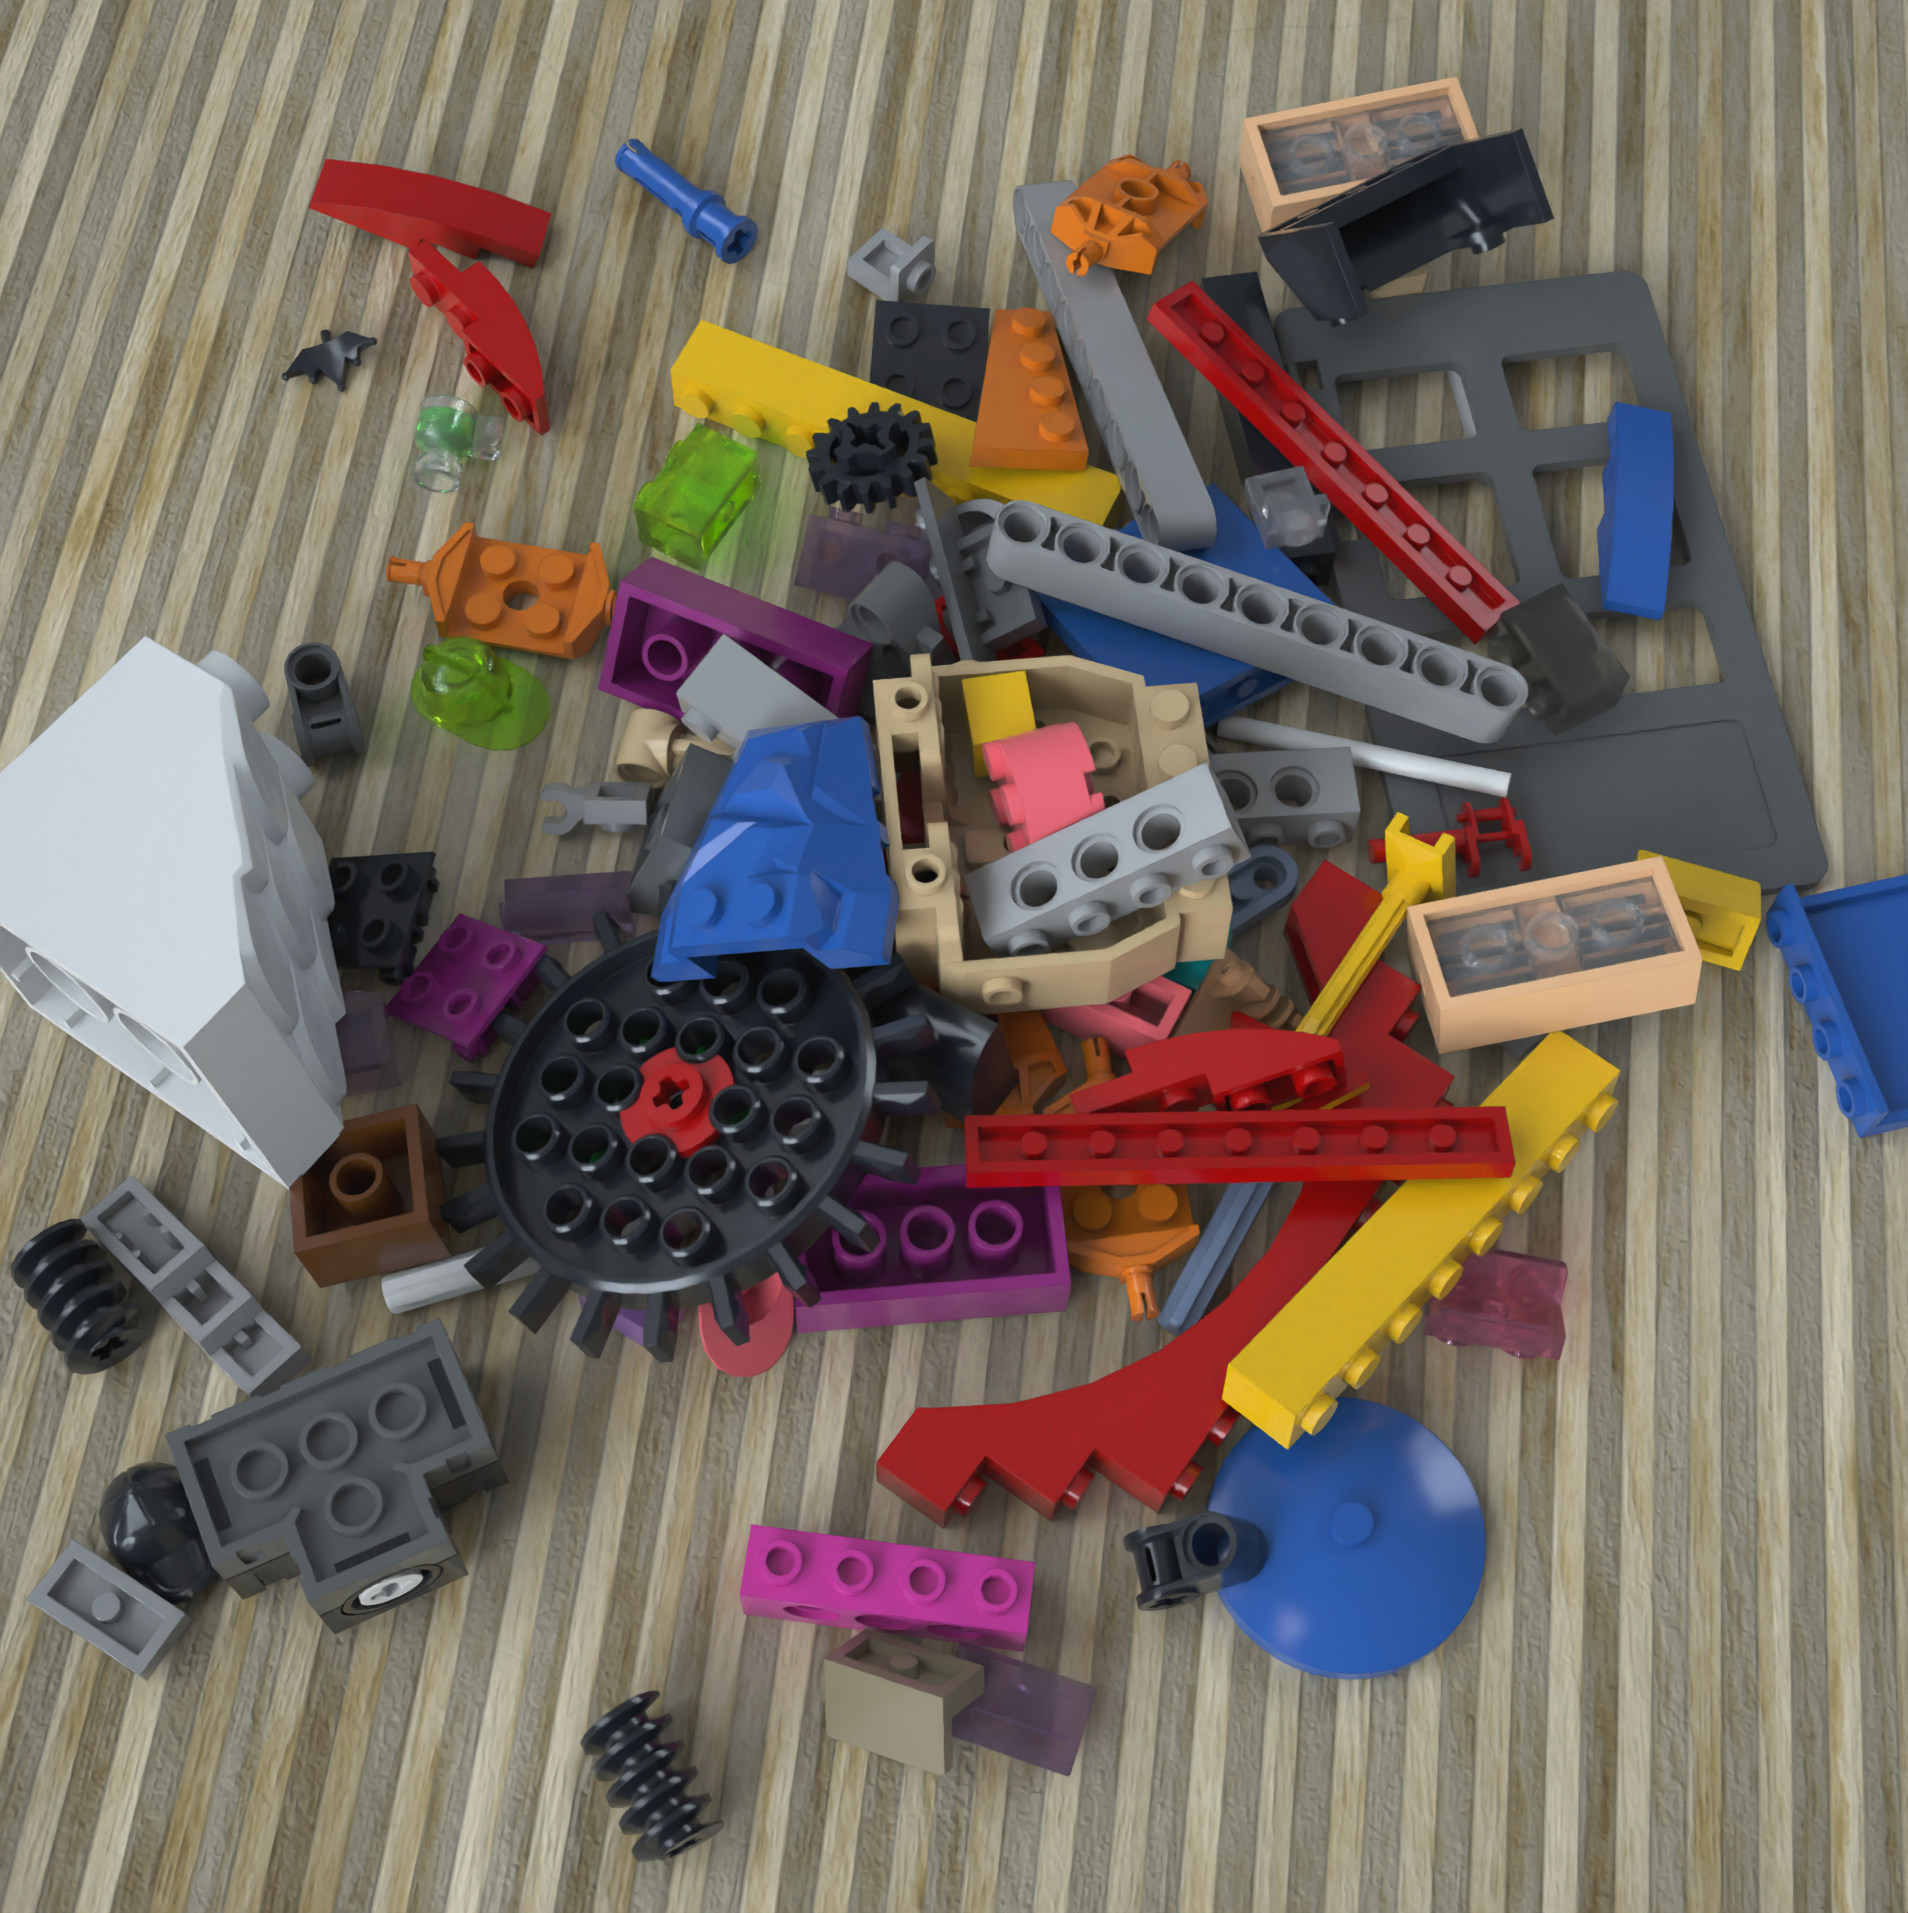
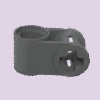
M319 642L305 643L297 646L287 656L284 663V673L294 712L292 714L293 726L303 762L307 767L316 765L318 758L354 750L357 755L367 753L354 700L351 698L350 689L336 652L328 645ZM327 677L324 682L318 685H307L313 679Z

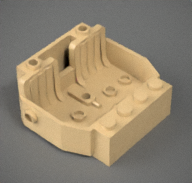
M930 653L910 655L911 677L873 680L883 822L887 828L890 844L886 848L888 876L896 882L899 895V907L894 934L896 954H900L918 983H938L941 995L983 1015L1107 1004L1175 969L1176 962L1223 959L1225 957L1233 910L1227 873L1215 879L1201 880L1194 884L1182 886L1181 890L1171 894L1162 904L1133 911L1110 922L1104 930L1093 935L1074 938L1050 949L1047 954L999 958L984 941L964 879V875L1009 854V851L1006 850L1008 847L1006 834L1010 833L1011 829L1009 825L998 828L992 814L988 790L998 788V780L992 781L989 776L974 777L963 714L961 679L1025 670L1036 729L1057 723L1064 724L1072 721L1077 723L1087 742L1096 769L1089 772L1095 793L1102 792L1105 809L1205 762L1210 767L1197 682L1145 687V680L1142 675L1072 655L989 662L962 660L952 665L932 666ZM920 771L925 843L902 845L895 773ZM1177 838L1167 842L1162 849L1170 847ZM1107 870L1101 878L1109 875L1111 872ZM930 877H937L934 881L929 883L919 882L927 880ZM1055 894L1045 899L1041 906L1048 903Z

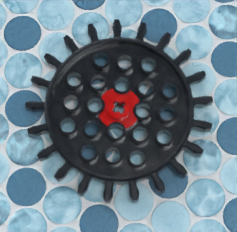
M672 882L659 885L658 910L660 922L662 913L675 888ZM601 909L592 914L596 938L602 944L605 953L583 967L572 977L559 961L544 954L535 965V969L540 980L554 994L541 1006L529 1022L504 1010H501L491 1022L490 1027L505 1043L513 1045L500 1073L453 1071L449 1083L467 1101L476 1104H489L485 1129L438 1138L435 1143V1151L452 1168L484 1163L487 1183L441 1204L440 1210L441 1216L459 1234L500 1216L507 1230L464 1264L469 1274L487 1291L529 1257L542 1267L508 1311L534 1334L539 1331L566 1293L571 1290L587 1298L570 1338L585 1355L597 1359L600 1358L620 1308L646 1311L643 1327V1347L660 1363L673 1362L678 1336L680 1309L712 1302L714 1318L720 1329L736 1346L750 1342L748 1314L743 1305L741 1291L778 1272L786 1289L806 1306L811 1308L821 1301L814 1276L799 1261L798 1257L810 1248L829 1228L839 1232L850 1244L869 1252L875 1250L881 1242L863 1215L847 1205L853 1199L867 1174L876 1175L892 1182L917 1185L922 1174L908 1153L896 1147L879 1144L885 1127L886 1116L939 1113L941 1104L940 1098L928 1081L889 1082L888 1059L937 1044L939 1039L936 1029L925 1012L882 1026H878L872 1010L917 982L899 953L891 957L889 965H878L854 981H851L843 970L844 968L830 969L803 948L719 955L716 978L676 981L664 987L667 982H659L651 977L659 929L628 941L625 932L604 909ZM739 982L738 986L731 993L721 996L722 992L729 985ZM798 991L797 995L790 1002L777 1006L785 995ZM601 1021L595 1030L585 1034L592 1024ZM657 1031L656 1035L651 1040L644 1044H640L644 1037L649 1036ZM716 1039L707 1051L696 1055L701 1046L707 1045ZM771 1049H775L766 1061L754 1065L758 1056L766 1054ZM835 1058L834 1063L828 1070L821 1074L813 1075L817 1066ZM577 1077L571 1087L560 1092V1089L567 1081ZM633 1088L632 1092L627 1098L618 1103H615L617 1097L620 1094L625 1093ZM751 1107L749 1114L742 1121L729 1125L735 1114H739ZM807 1118H812L804 1131L797 1135L789 1136L794 1125L803 1122ZM551 1135L550 1140L543 1148L533 1152L536 1145L543 1138ZM609 1146L606 1153L600 1159L589 1163L595 1152H599ZM667 1156L665 1163L659 1170L647 1174L649 1167L653 1163ZM727 1167L725 1174L718 1182L705 1186L711 1174ZM782 1179H788L786 1186L780 1193L770 1198H764L771 1185L780 1182ZM583 1206L580 1214L573 1221L564 1224L565 1218L571 1211H575ZM642 1217L640 1224L632 1233L621 1236L623 1229L628 1223ZM702 1229L695 1243L687 1248L680 1249V1245L687 1235Z

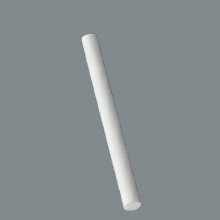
M1230 715L1219 721L1217 729L1218 737L1279 750L1351 747L1354 766L1505 798L1507 797L1512 773L1237 715Z

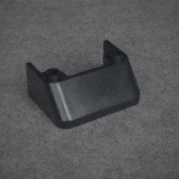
M1523 128L1449 143L1428 150L1262 232L1257 238L1266 260L1316 321L1329 320L1331 327H1336L1369 313L1366 304L1371 299L1369 292L1452 250L1471 247L1473 255L1492 250L1506 242L1504 232L1514 227L1546 223L1554 219Z

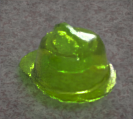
M463 636L449 638L436 646L432 644L426 645L422 652L423 663L417 668L411 681V701L418 714L423 718L476 746L492 751L516 749L530 743L543 730L549 716L548 695L541 682L526 669L497 655L491 647L475 638Z

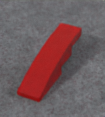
M325 159L309 205L310 209L410 249L419 244L421 239H426L431 243L475 260L479 249L483 248L532 269L539 257L552 215L550 212L501 194L439 176L384 165Z

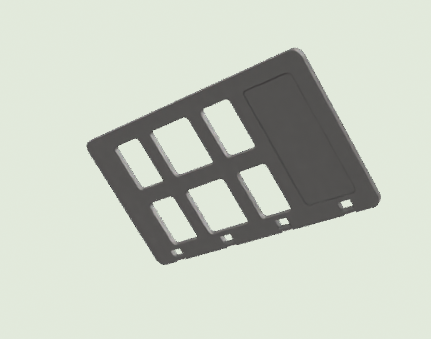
M1615 271L1375 298L1366 302L1369 313L1336 327H1331L1329 320L1316 321L1305 306L1282 311L1275 320L1273 330L1285 372L1302 387L1298 370L1315 369L1320 389L1305 391L1346 432L1335 387L1338 383L1445 370L1454 371L1461 377L1477 433L1475 437L1366 450L1403 488L1482 480L1488 483L1517 583L1505 588L1521 603L1513 616L1493 632L1522 629L1531 635L1549 703L1545 705L1522 707L1505 736L1497 742L1488 744L1474 742L1365 704L1364 711L1374 745L1512 773L1507 798L1511 807L1516 808L1514 820L1524 821L1532 853L1531 870L1526 872L1519 871L1518 862L1521 861V857L1514 858L1513 850L1506 847L1505 840L1478 843L1477 848L1481 864L1480 876L1478 878H1468L1467 868L1470 864H1463L1461 854H1455L1456 897L1633 862L1639 850L1653 852L1756 881L1761 885V896L1779 894L1783 886L1793 884L1796 891L1809 890L1817 886L1827 872V856L1646 281L1634 272ZM1615 351L1622 354L1625 358L1639 406L1671 413L1674 449L1673 518L1687 564L1669 567L1665 611L1694 608L1702 613L1723 679L1722 682L1609 697L1600 696L1594 691L1575 623L1629 616L1630 614L1602 609L1600 575L1568 578L1560 572L1533 474L1606 465L1610 458L1608 423L1601 422L1533 431L1521 428L1511 400L1502 368L1503 364ZM1320 492L1337 550L1331 576L1340 608L1433 640L1466 636L1426 596L1400 600L1392 598L1387 592L1376 546L1356 526L1355 530L1358 540L1340 542L1335 519L1347 517ZM1379 771L1391 821L1397 812L1409 816L1410 835L1452 829L1463 830L1462 823H1458L1456 815L1461 813L1463 802H1470L1473 810L1498 807L1499 799L1502 798L1500 796ZM1499 820L1477 823L1479 834L1502 831Z

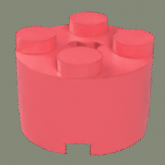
M1076 722L1057 723L982 743L983 757L989 777L992 781L998 780L999 785L998 788L988 790L989 802L995 823L998 828L1009 825L1011 832L1006 834L1009 854L1105 810L1102 792L1095 793L1089 773L1096 770L1083 733Z

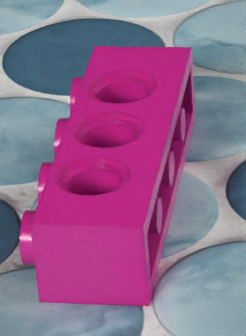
M751 1524L739 1596L743 1614L856 1630L867 1628L879 1633L1023 1652L1028 1630L1035 1562Z

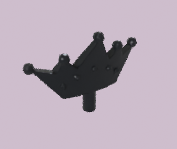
M325 329L320 332L322 344L302 349L289 369L282 374L284 381L306 374L309 377V382L316 384L318 377L323 373L337 385V389L340 392H344L346 389L344 383L348 363L351 362L356 367H359L361 365V351L377 344L375 337L368 338L350 331H346L332 339L331 332Z

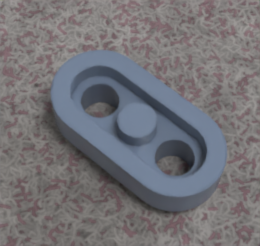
M1272 845L1252 847L1249 849L1252 857L1234 865L1227 873L1233 906L1230 926L1233 927L1232 939L1283 908L1292 899L1298 882L1299 872L1295 860L1285 850ZM1266 879L1274 887L1271 889H1261L1254 881Z

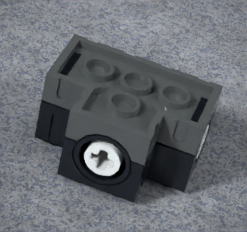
M440 1318L417 1327L416 1332L397 1339L395 1336L349 1356L350 1360L329 1368L327 1365L280 1386V1390L260 1397V1395H257L211 1415L212 1419L193 1427L189 1424L165 1435L211 1565L243 1600L267 1590V1585L283 1578L289 1580L302 1574V1578L299 1580L307 1602L331 1631L337 1634L469 1575L461 1553L450 1535L452 1531L444 1511L466 1502V1498L483 1490L489 1492L509 1483L462 1365Z

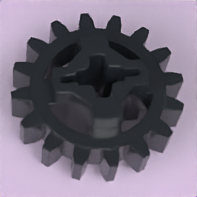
M872 402L868 412L860 414L854 407L848 408V418L842 422L834 418L827 420L830 432L828 434L815 433L812 437L815 448L806 451V457L810 466L808 471L815 492L822 493L824 502L828 506L840 500L842 510L846 513L853 510L857 504H863L866 514H873L876 504L884 501L889 508H896V497L902 493L909 497H916L917 492L914 482L923 477L931 482L933 476L930 466L938 464L936 444L929 422L922 423L920 412L917 410L904 415L900 403L893 404L887 412L880 411L878 402Z

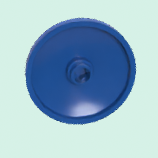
M1337 1397L1335 1400L1338 1402V1406L1324 1428L1314 1436L1305 1431L1289 1450L1254 1425L1234 1445L1222 1463L1213 1483L1206 1511H1214L1253 1522L1262 1531L1267 1542L1265 1564L1256 1577L1247 1582L1217 1590L1224 1607L1243 1632L1276 1659L1304 1672L1333 1679H1370L1392 1674L1419 1662L1435 1651L1452 1634L1464 1619L1479 1589L1484 1570L1486 1534L1479 1500L1469 1477L1453 1453L1436 1435L1408 1415L1391 1407L1358 1398ZM1227 1532L1222 1535L1217 1545V1557L1220 1563L1228 1555L1230 1548V1538Z

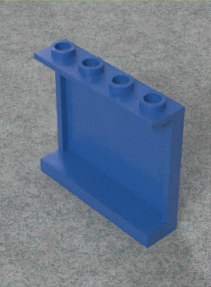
M1214 483L1206 486L1215 510L1217 525L1216 541L1214 546L1210 548L1180 553L1336 606ZM1135 519L1130 521L1125 527L1117 530L1118 532L1143 540ZM1038 592L1046 624L1077 657L1144 676L1145 687L1197 682L1204 729L1296 681Z
M1908 874L1800 898L1793 884L1784 885L1766 913L1767 934L1771 943L1776 948L1781 949L1789 968L1791 992L1798 1003L1804 1004L1813 1026V1044L1818 1056L1824 1061L1827 1060L1836 1081V1098L1841 1112L1845 1117L1851 1118L1859 1138L1908 1127Z

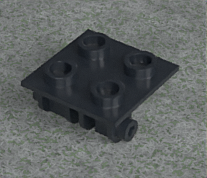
M876 300L870 383L977 423L985 376L990 308Z
M433 851L331 858L328 870L335 905L334 910L327 917L337 970L378 968L380 970L379 980L393 986H401L404 979L413 974L415 969L413 963L418 949L413 944L421 943L424 939L425 932L420 927L428 925L430 919L429 909L434 893L438 892L440 882L435 878L437 870L433 867L436 854Z

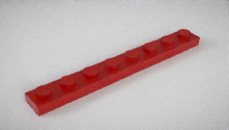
M1193 280L1153 304L1146 319L1474 644H1477L1513 616L1521 603Z
M1505 1106L964 1116L966 1188L1511 1178L1516 1164Z

